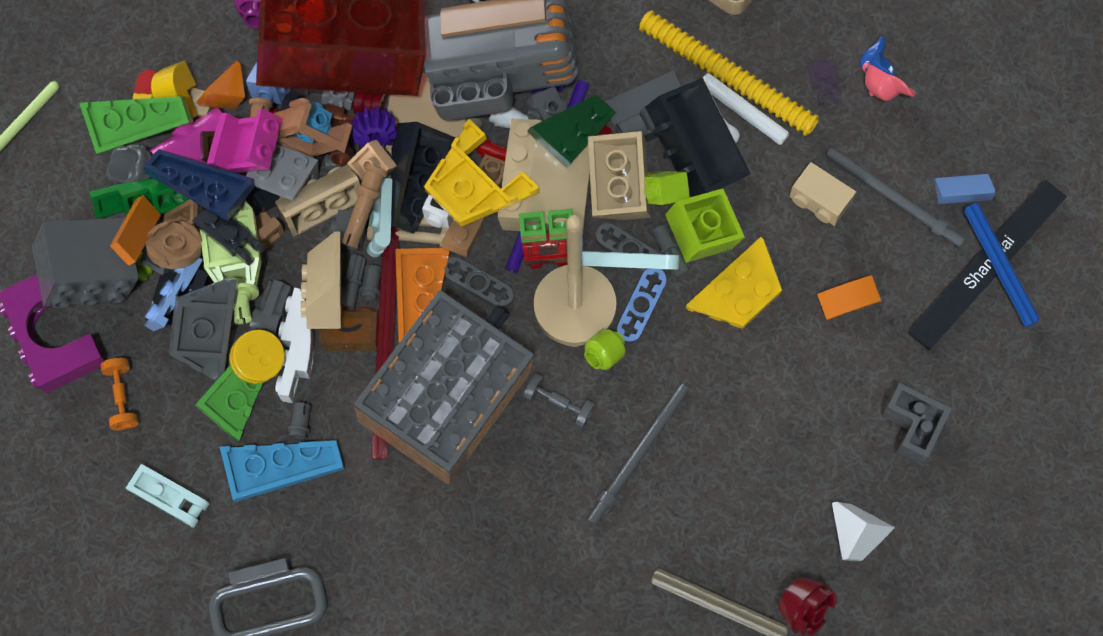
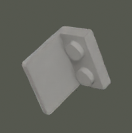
M276 144L270 169L251 171L247 173L246 177L253 178L256 187L293 201L305 183L312 179L318 180V160Z

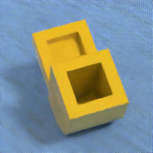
M185 60L163 68L154 74L151 82L153 98L185 96L192 119L199 115L187 91L195 86L196 83Z

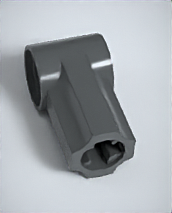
M277 280L268 281L260 306L256 307L253 311L250 331L265 330L277 338L279 337L280 324L285 320L286 301L292 292L291 286Z

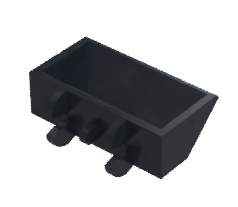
M703 78L659 95L645 106L655 126L654 131L647 134L646 138L650 141L660 136L667 150L663 153L665 158H671L677 172H687L690 197L723 189L751 174Z

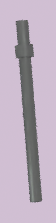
M830 148L827 152L826 157L930 227L931 232L939 238L943 236L959 248L966 240L949 228L947 222L941 218L937 220L834 148Z
M679 384L607 490H602L597 497V504L586 518L590 524L595 526L607 508L611 509L616 502V495L688 393L689 388L687 386Z

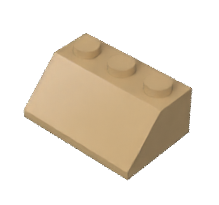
M642 131L589 136L592 216L615 220L651 218L650 204H647V198L644 193V177L648 176L646 139Z
M348 165L336 167L330 170L326 176L318 180L312 179L305 183L293 201L280 197L275 203L292 236L295 237L337 215L338 209L346 210L355 206L359 195L356 193V188L360 186V182Z
M340 232L332 233L308 252L307 264H302V281L307 282H301V298L306 299V301H301V318L306 317L307 329H341Z

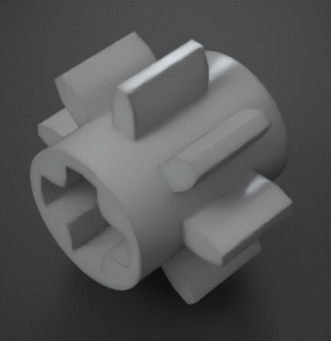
M334 81L330 86H324L321 104L330 103L345 108L344 111L346 109L351 110L354 92L349 91L347 83Z

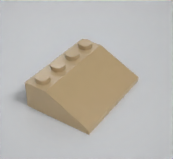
M511 118L502 188L523 171L539 186L540 192L535 196L498 211L497 217L502 230L520 231L519 214L544 211L545 229L548 231L547 211L572 209L573 215H577L582 219L583 235L590 181L588 145L566 168L527 132L530 127L542 122L541 120ZM556 218L553 221L560 223L566 221L567 219ZM531 220L525 224L536 225L539 221Z

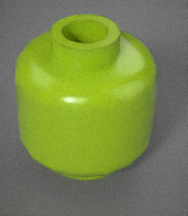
M601 329L585 343L584 352L585 359L589 365L595 369L609 370L625 356L626 351L623 336L617 331Z

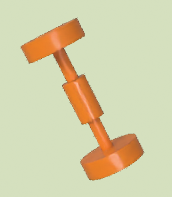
M113 358L103 361L100 364L102 374L107 376L114 375L115 384L112 385L115 405L119 407V414L109 418L110 429L124 430L136 427L139 424L137 414L125 413L124 404L127 403L124 384L120 382L119 374L130 370L129 360L126 358Z

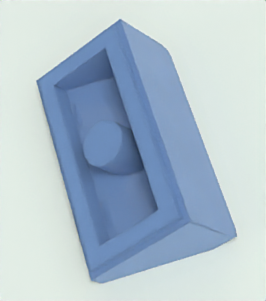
M989 174L934 179L938 204L992 200L996 194Z

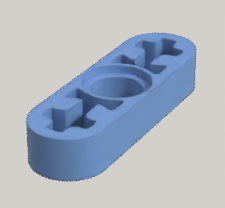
M648 268L640 278L617 326V332L623 336L625 342H634L640 337L666 284V275L661 269ZM655 273L659 275L658 281L661 284L654 285L651 293L656 294V296L652 298L646 292H639V289L642 287L646 290L649 284V280L646 277H652ZM639 297H643L649 302V309L644 313L637 312L633 306L634 301ZM628 312H631L637 318H644L643 323L637 320L634 325V330L637 331L636 335L630 334L629 337L624 335L625 330L622 329V326H628L632 317L627 316Z

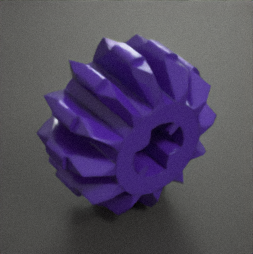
M376 106L370 110L365 107L364 112H356L355 118L352 119V137L355 143L360 144L361 148L374 140H377L382 147L384 145H392L393 139L396 138V119L393 114L388 112L387 108L379 110Z

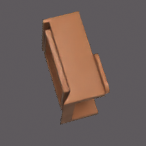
M300 98L289 103L291 108L274 113L282 118L276 143L312 158L313 156L334 150L345 153L352 125L346 123L331 127L327 135L307 126L306 122L312 105L309 100ZM300 132L316 141L313 143L304 142L292 134Z

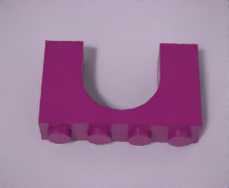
M37 274L0 291V311L4 318L8 317L11 325L8 326V330L14 341H19L21 349L18 350V353L23 363L30 366L32 372L28 373V376L35 388L39 387L43 392L49 393L101 368L100 364L106 361L97 341L91 334H87L59 348H44L36 344L34 338L36 321L45 310L52 307H43Z

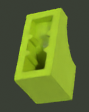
M653 171L648 172V176L644 177V193L647 198V204L665 205L690 198L687 172Z

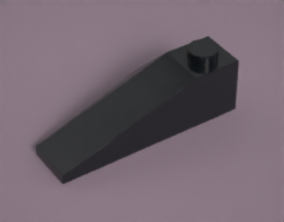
M417 121L397 123V134L391 149V159L397 165L391 172V227L410 234L415 233L424 216L422 208L429 195L424 186L440 161L445 159L452 148L451 144L456 137Z

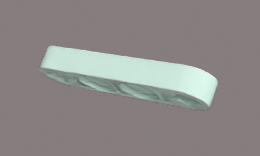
M582 251V266L679 269V255Z

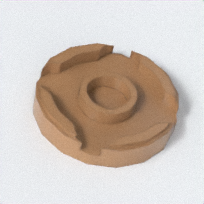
M165 221L156 225L148 233L146 241L147 255L153 263L162 268H185L193 264L201 255V234L194 226L187 222L179 221V223H172V221Z

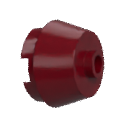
M802 577L785 590L779 604V612L793 633H800L803 636L807 633L813 636L827 622L823 617L829 606L835 608L837 595L830 590L828 584Z

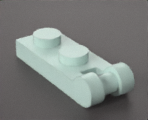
M390 178L383 179L379 190L380 198L377 201L374 200L373 211L369 218V226L373 227L372 241L367 246V252L372 257H379L391 241L392 179Z
M143 464L140 465L126 487L128 491L192 528H195L199 522L197 518L202 510L206 511L210 504ZM186 501L193 504L187 513L181 510Z

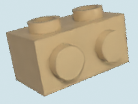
M810 162L792 186L789 197L792 198L797 206L807 208L815 213V216L820 221L835 226L852 203L856 191Z

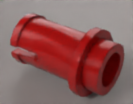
M490 138L479 145L477 154H480L481 158L486 154L502 161L506 160L507 148L491 142Z

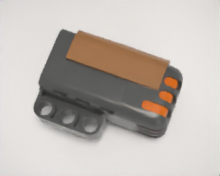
M489 0L441 8V13L426 15L423 18L424 67L430 83V99L438 116L443 120L502 113L512 106L514 92L568 85L577 78L576 31L564 0Z

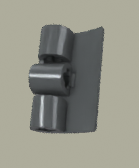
M674 71L605 101L616 111L610 120L618 134L642 131L645 137L654 131L655 126L645 106L659 95L681 87Z

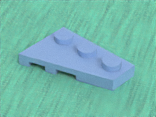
M198 258L193 264L185 268L174 269L177 275L172 282L168 280L162 287L159 294L163 297L158 305L153 303L145 314L148 320L144 326L152 331H156L166 325L168 319L164 317L165 314L169 315L174 309L175 298L179 297L178 293L180 291L183 292L189 285L202 262L201 258Z

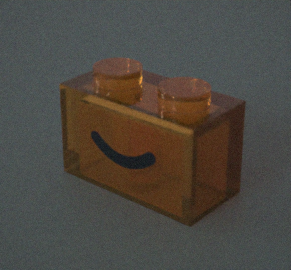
M360 308L356 312H345L344 309H341V329H320L319 343L322 350L377 351V312H373V310L368 308Z

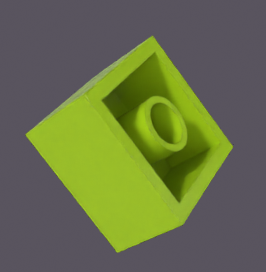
M724 189L677 201L665 214L686 263L731 250L745 238Z

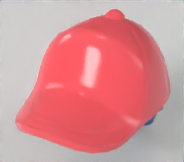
M881 36L863 54L860 60V66L864 73H866L865 85L869 95L883 101H890L899 94L914 97L916 92L908 88L901 79L895 76L891 64L883 56L886 42L885 38Z

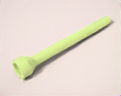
M50 82L0 135V152L59 90L58 82Z

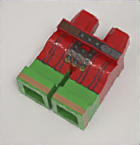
M572 209L547 211L548 231L545 229L544 211L519 214L525 266L537 269L541 268L544 264L555 263L558 266L567 265V220L560 223L553 220L556 218L568 219L573 215ZM531 220L539 221L536 225L525 224Z

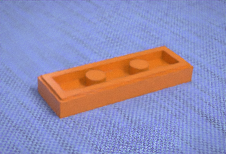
M144 195L135 200L110 245L128 265L137 261L146 244L148 233L155 227L161 216Z

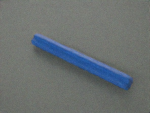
M974 203L967 206L964 212L1022 322L1026 327L1036 324L1040 317L980 205Z

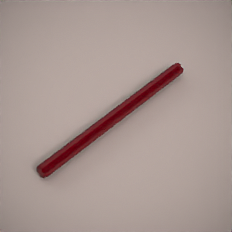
M391 227L390 244L384 249L381 260L375 375L392 354L394 346L397 287L395 250L399 247V236L396 235L399 229ZM372 432L371 457L375 460H386L388 458L389 443Z

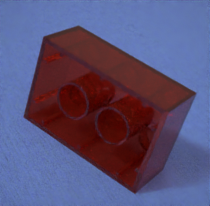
M259 0L256 86L418 96L426 56L424 0Z

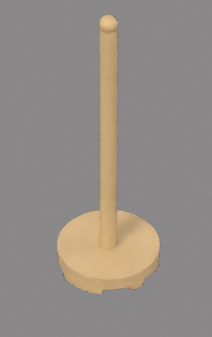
M572 215L567 219V265L556 268L547 274L539 283L534 296V313L541 330L552 340L572 347L585 345L601 329H610L616 315V295L609 280L596 269L582 266V219L577 215Z

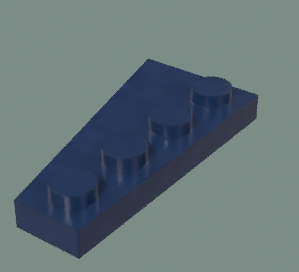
M159 149L144 165L145 174L227 221L255 188L253 178Z

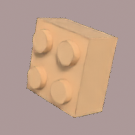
M377 140L368 142L347 163L361 182L366 171L364 169L365 164L383 169L388 172V175L397 167Z

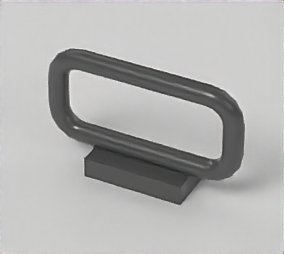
M287 558L228 573L230 584L232 585L217 590L209 602L210 619L216 636H269L318 622L324 616L327 608V599L319 574L307 567L291 569L289 559ZM299 579H306L310 582L315 599V608L312 612L233 633L225 629L220 610L221 602L224 599Z

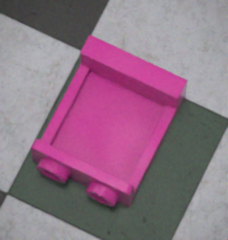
M258 109L256 117L238 119L228 113H220L207 164L234 173L269 170L282 118L265 109Z

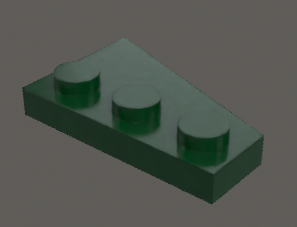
M596 94L530 127L527 132L567 168L588 145V137L596 136L616 111Z

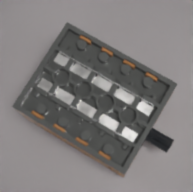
M439 290L354 403L357 420L371 432L381 437L444 483L450 485L531 373L534 354L499 331L509 317L502 308L495 306L486 320H483Z

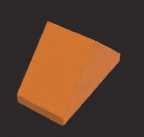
M236 60L204 91L196 103L204 107L237 108L245 98L241 64Z

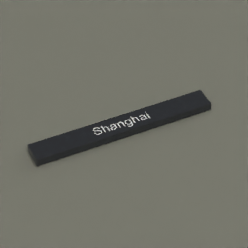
M1046 179L996 234L1009 261L1067 197ZM984 248L909 330L908 334L928 351L933 348L998 275Z

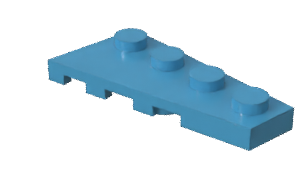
M336 440L300 442L299 444L287 445L279 443L269 446L244 445V447H220L234 502L345 470Z

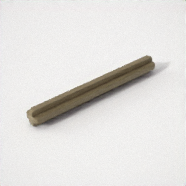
M656 569L652 576V584L767 636L787 635L788 627L664 570Z

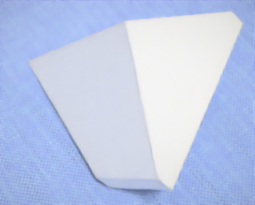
M832 503L842 560L862 561L895 528L852 504Z

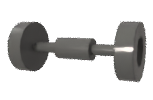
M535 373L526 387L523 398L533 401L536 394L540 393L549 398V402L566 410L569 408L578 413L575 425L584 428L595 409L596 403L587 400L581 409L571 404L570 399L554 391L550 393L540 388L544 376Z

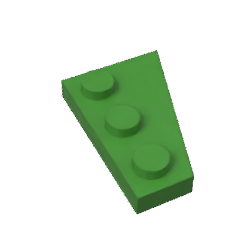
M229 365L195 406L238 442L263 383L252 384L241 380L233 372L231 365Z

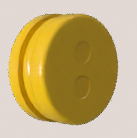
M251 330L243 334L234 342L229 355L233 372L241 380L252 384L266 382L277 375L285 359L284 348L280 340L265 330Z

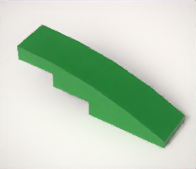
M155 179L117 184L89 191L96 219L124 212L125 216H127L135 200L142 195L160 214L171 211L189 200L187 197Z

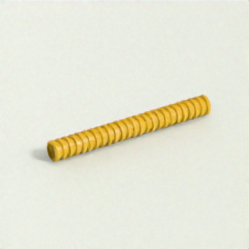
M653 10L645 14L639 25L640 31H646L648 36L653 35L654 40L659 39V43L662 45L666 44L668 49L673 48V52H679L682 58L686 56L687 61H693L695 66L700 65L701 70L706 69V73L714 74L713 76L716 79L720 78V82H726L729 88L733 86L734 91H741L742 96L747 95L748 100H755L754 103L756 105L761 104L762 109L765 110L767 108L770 114L775 113V117H781L784 123L788 121L790 127L795 126L798 132L802 130L803 135L807 136L813 131L819 120L818 115H811L812 112L810 110L805 111L804 106H797L798 103L796 101L792 103L790 97L785 98L782 92L778 94L777 89H770L768 83L764 85L763 80H756L757 77L755 75L750 76L749 71H743L741 66L736 67V63H730L727 57L723 59L722 54H715L716 51L714 49L709 50L708 45H702L700 40L695 41V37H689L686 31L682 33L681 28H675L673 23L668 24L669 21L667 19L662 20V16L659 14L655 15Z

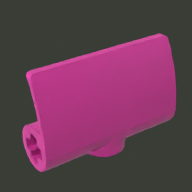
M216 107L193 123L178 127L170 138L149 152L153 156L159 149L207 164V162L201 160L200 133L202 131H215L219 115L222 112Z

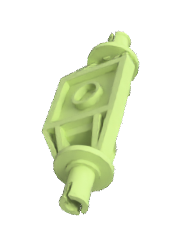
M245 199L231 218L258 240L255 213ZM200 230L204 268L215 283L228 277L237 279L233 305L234 323L244 324L243 318H245L246 323L251 322L252 316L249 302L256 299L259 295L257 282L262 262L261 254L246 244L242 250L247 252L253 260L248 266L236 256H231Z

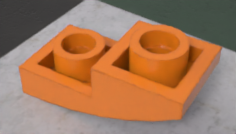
M872 275L817 294L827 320L882 301Z

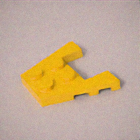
M470 119L466 121L462 133L458 138H455L445 159L440 161L424 186L426 192L460 227L535 196L540 192L539 186L523 171L500 189L467 156L487 139L485 133Z

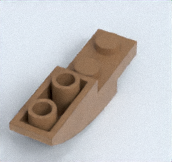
M485 154L479 168L501 189L505 161ZM489 215L462 227L453 220L442 240L441 248L467 257L474 242L478 241Z

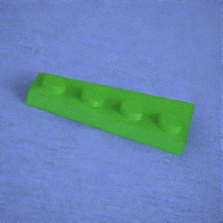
M185 96L79 103L96 154L193 122Z

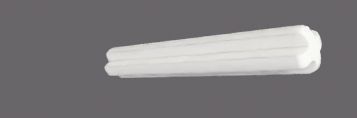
M707 73L703 77L710 93L776 143L781 145L789 136L787 130L711 74Z

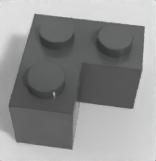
M899 383L882 415L907 428L896 453L922 466L928 459L952 408Z

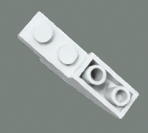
M294 288L293 295L288 296L285 311L288 312L286 321L281 322L279 328V338H281L283 345L290 349H286L284 352L283 366L285 368L283 376H279L277 379L276 392H278L283 402L293 403L299 377L311 378L314 361L313 329H307L306 317L301 318V301H305V299L301 298L299 288Z

